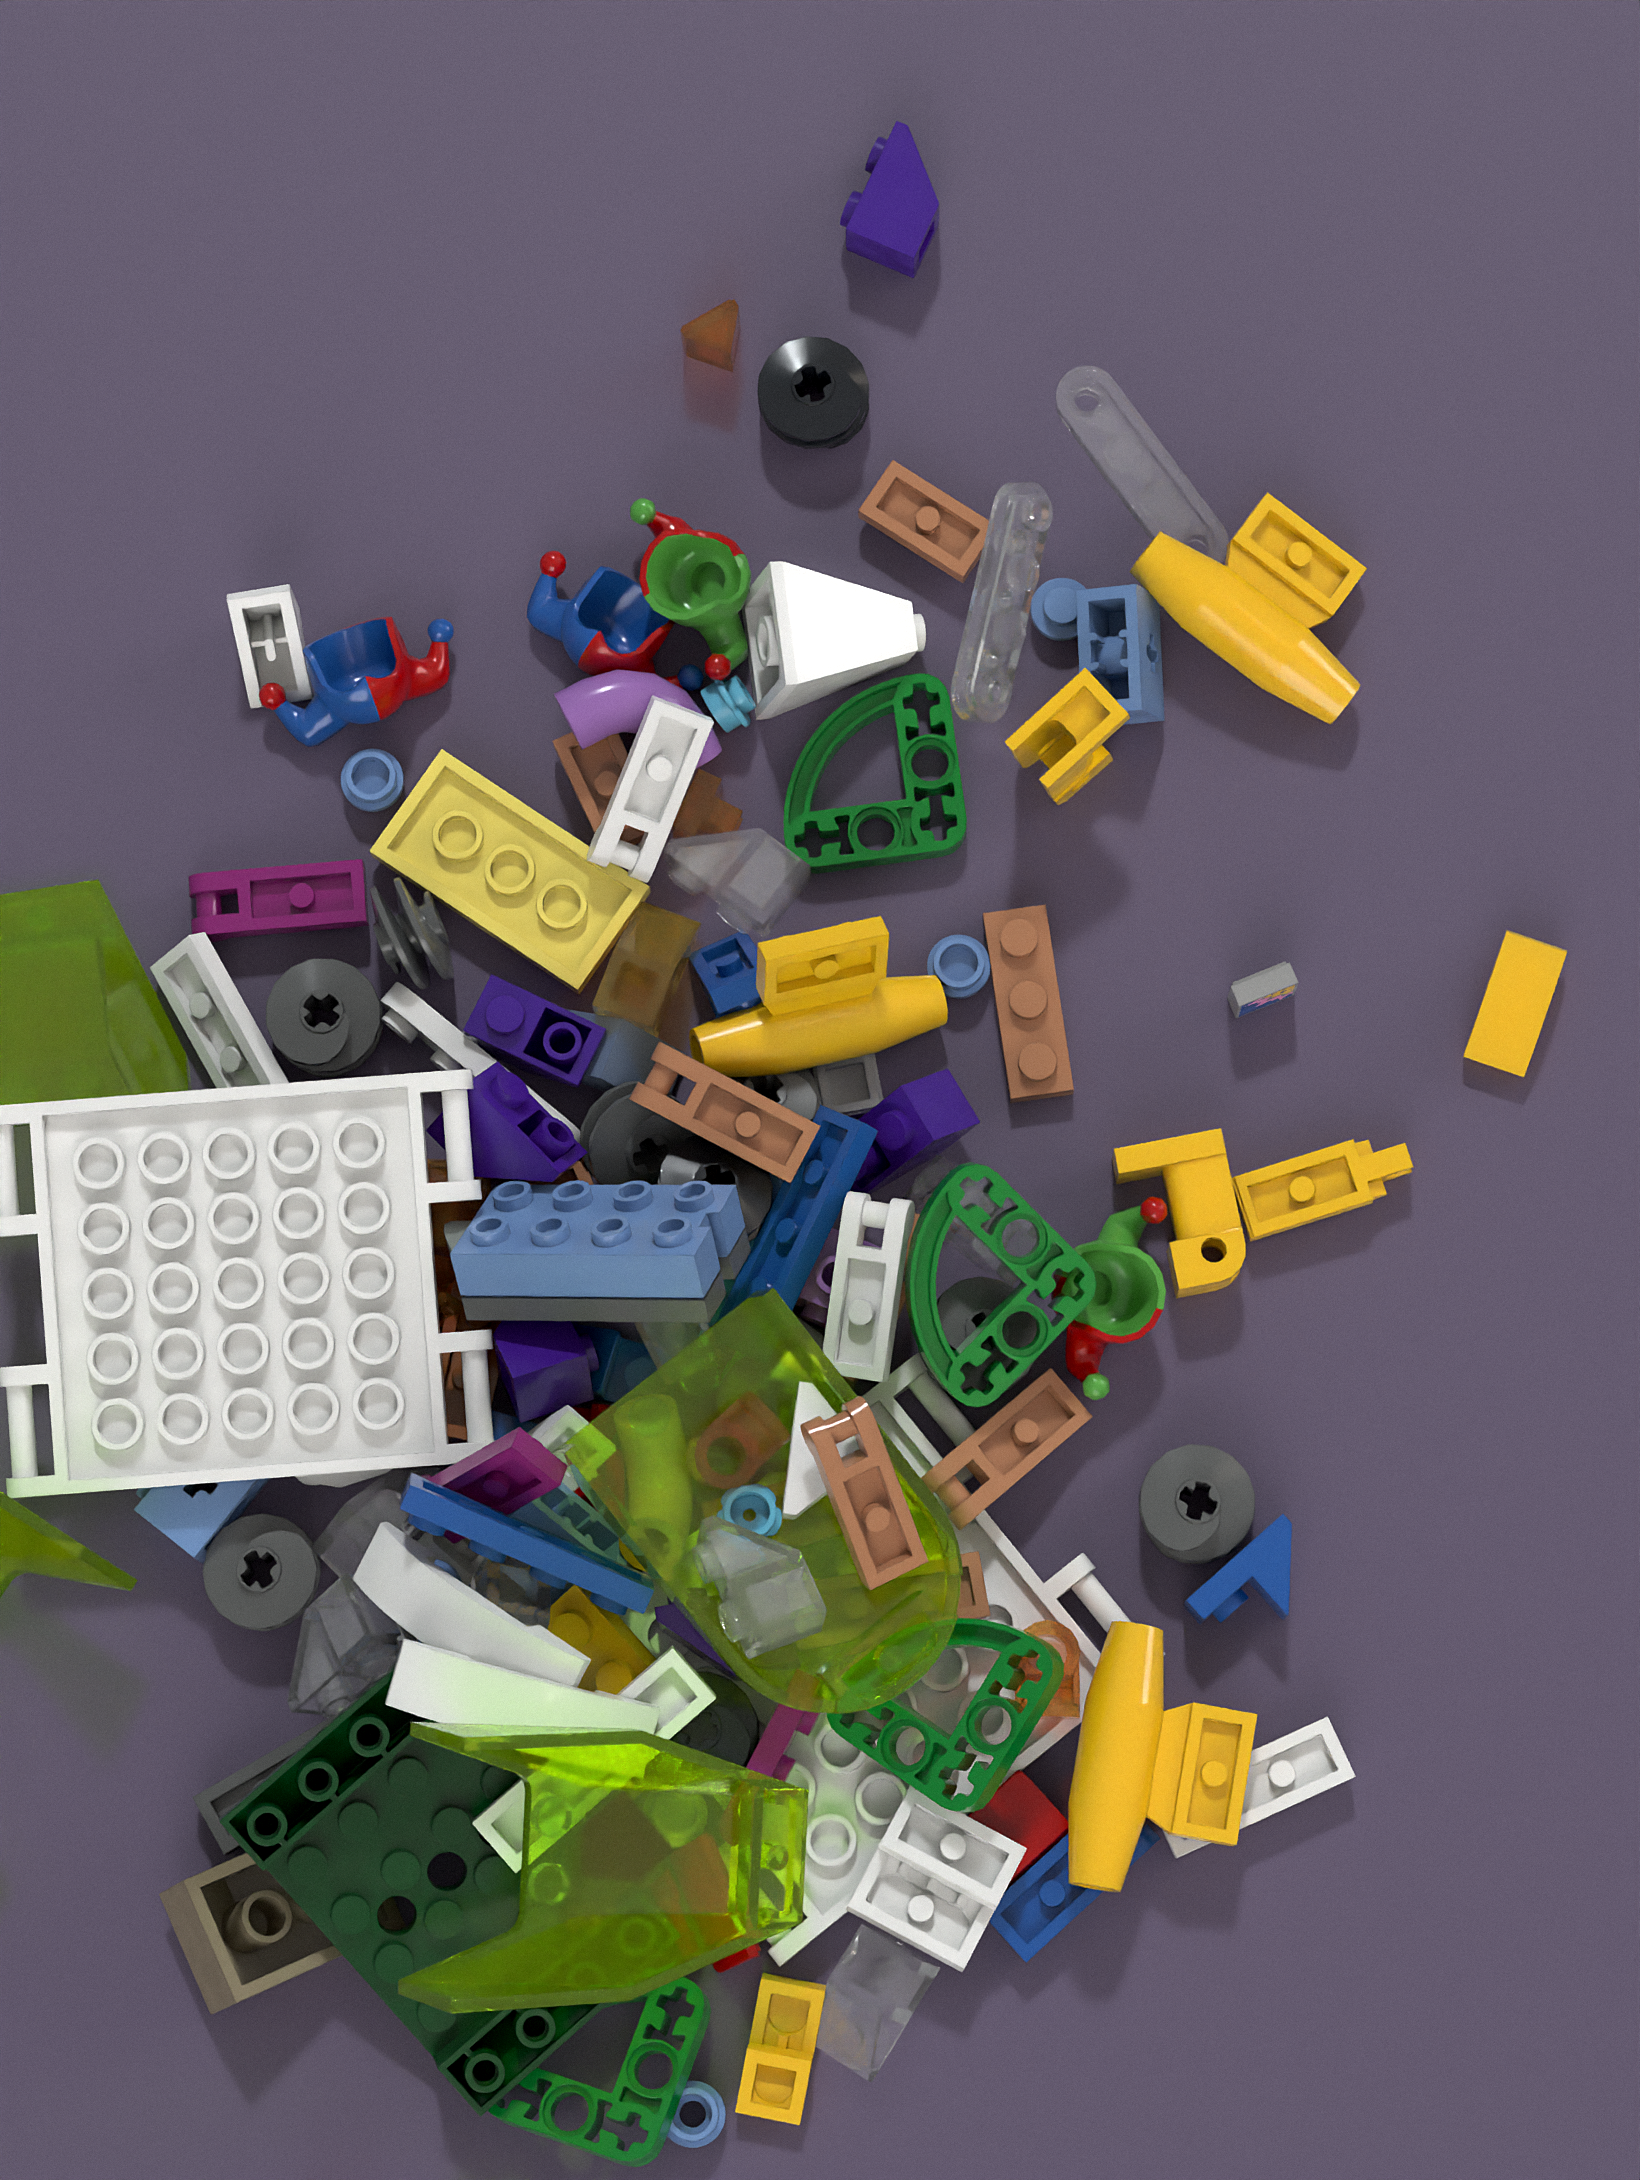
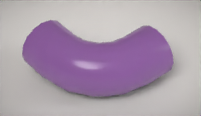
M617 669L582 679L554 694L582 750L613 734L620 732L637 734L652 695L704 715L685 690L654 673ZM711 728L696 768L709 762L722 751V746L713 728Z

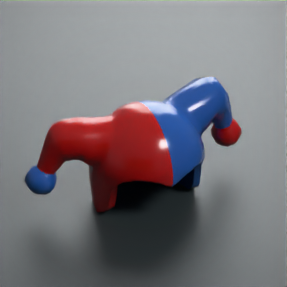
M554 550L545 553L540 560L542 573L527 606V618L533 628L548 637L563 642L564 648L572 662L591 676L617 669L656 674L653 656L661 647L675 622L652 609L644 598L642 588L637 582L621 572L604 566H600L586 580L572 599H558L556 583L557 578L566 569V558L562 553ZM687 664L680 668L677 675L663 677V679L683 690L695 691L702 686L704 676L699 667Z
M392 617L375 618L343 628L313 641L302 650L307 671L315 691L313 698L305 709L291 704L286 699L284 688L274 682L262 686L258 694L259 701L262 706L275 712L285 728L297 741L307 747L319 746L336 735L349 723L369 724L384 720L396 712L404 701L427 696L442 689L448 683L450 677L448 642L454 635V627L446 619L440 618L432 621L428 626V636L432 643L427 656L421 659L408 654L404 640Z

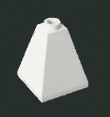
M783 561L769 562L751 585L750 593L742 607L745 637L749 652L748 661L753 699L756 704V720L770 719L903 666L916 652L923 651L926 643L924 619L921 614H913L911 601Z

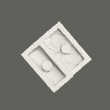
M910 1786L846 1910L963 1972L1027 1848L960 1812L950 1811L939 1806Z

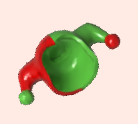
M640 498L634 501L630 507L631 519L640 525H647L655 538L649 544L641 560L639 581L643 596L657 613L680 625L692 627L703 635L712 653L705 661V673L711 680H724L731 673V670L741 664L749 654L745 633L738 615L750 593L751 571L748 559L737 543L719 532H709L701 529L694 530L683 519L658 512L652 501Z
M1148 1197L1140 1206L1119 1210L1111 1214L1106 1220L1097 1240L1078 1245L1074 1248L1094 1271L1097 1285L1095 1295L1090 1303L1066 1327L1065 1363L1067 1370L1082 1382L1084 1395L1092 1400L1102 1399L1110 1391L1109 1379L1100 1374L1098 1370L1101 1356L1107 1345L1124 1344L1140 1339L1155 1326L1163 1312L1166 1289L1162 1272L1152 1257L1137 1248L1139 1238L1148 1223L1159 1224L1167 1217V1205L1161 1198ZM1058 1268L1055 1270L1052 1278L1056 1283V1287L1050 1293L1052 1300L1060 1293L1069 1297H1073L1079 1289L1073 1283L1075 1276L1078 1274L1076 1268L1069 1273Z

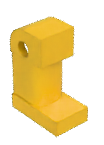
M1084 668L1014 732L1005 743L1014 755L1015 760L1023 768L1030 767L1039 759L1046 764L1049 770L1039 780L1057 805H1061L1113 761L1111 754L1102 744L1127 722L1130 716L1099 681Z
M1213 1129L1115 1148L1112 1155V1164L1116 1184L1156 1176L1163 1177L1176 1240L1169 1242L1166 1251L1176 1298L1217 1291L1229 1286L1237 1278L1246 1257V1243L1222 1129ZM1207 1247H1214L1221 1252L1223 1259L1219 1262H1209L1203 1257L1201 1251Z

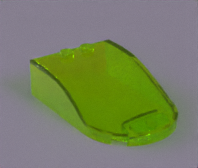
M774 1288L756 1290L556 1448L553 1454L568 1466L566 1471L661 1590L734 1674L745 1684L764 1697L797 1710L842 1714L869 1709L891 1700L913 1686L927 1673L946 1647L958 1618L956 1613L960 1596V1575H963L959 1544L944 1509L878 1422V1428L929 1562L869 1590L859 1578L828 1494L796 1519L782 1518L778 1532L774 1536H767L765 1543L755 1548L741 1547L736 1543V1539L733 1537L727 1538L722 1534L717 1524V1513L723 1507L721 1505L722 1496L735 1485L761 1484L769 1488L776 1496V1507L782 1511L796 1392L799 1381L813 1383L836 1414L842 1412V1404L858 1397ZM750 1509L743 1513V1518L746 1521H753L756 1517L755 1512Z

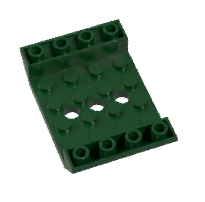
M394 1666L220 1817L219 1822L262 1871L267 1869L431 2054L437 2069L481 2117L681 1939L634 1884L614 1901L618 1906L617 1910L605 1923L589 1933L582 1928L571 1937L563 1928L557 1916L564 1832L515 1873L490 1843L479 1836L478 1830L472 1824L475 1817L532 1769L533 1766L512 1743L442 1724L386 1705L385 1701L395 1669ZM443 1852L456 1853L464 1860L462 1877L458 1882L450 1886L436 1885L428 1878L427 1874L430 1861L436 1855ZM392 1896H403L414 1904L415 1912L413 1919L403 1929H386L377 1920V1912L380 1905Z

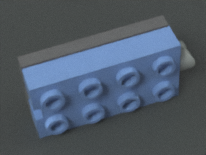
M521 1180L509 1181L494 1186L472 1221H449L445 1224L443 1231L450 1251V1259L460 1295H463L461 1299L467 1320L710 1323L726 1295L723 1279L735 1280L751 1252L747 1232L744 1229L745 1223L736 1185H711L706 1181H690L682 1185H650L645 1181L639 1180L626 1182L621 1185H589V1183L580 1180L569 1181L561 1185H530L528 1182Z

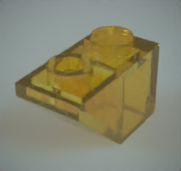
M642 901L614 948L592 1004L594 1013L625 1019L658 1037L701 929V923Z

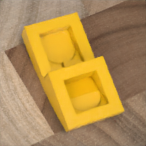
M1506 930L1463 1057L1521 1077L1525 1076L1567 950Z
M767 1973L762 1974L735 2109L736 2113L800 2125L827 1985Z

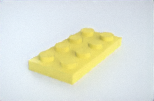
M443 749L440 750L369 851L373 858L424 892L429 891L433 898L577 994L582 992L651 893L650 886L640 880L629 877L628 872L618 865L609 862L607 867H602L587 861L588 845Z

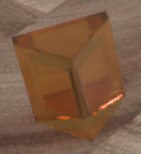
M729 299L681 326L680 333L682 348L687 357L733 372L741 324L739 306L734 299Z

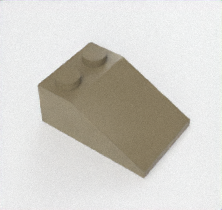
M247 1853L189 1877L159 1893L211 2015L343 1956L267 1869L262 1871ZM393 1896L383 1901L377 1912L379 1923L390 1930H399L406 1927Z

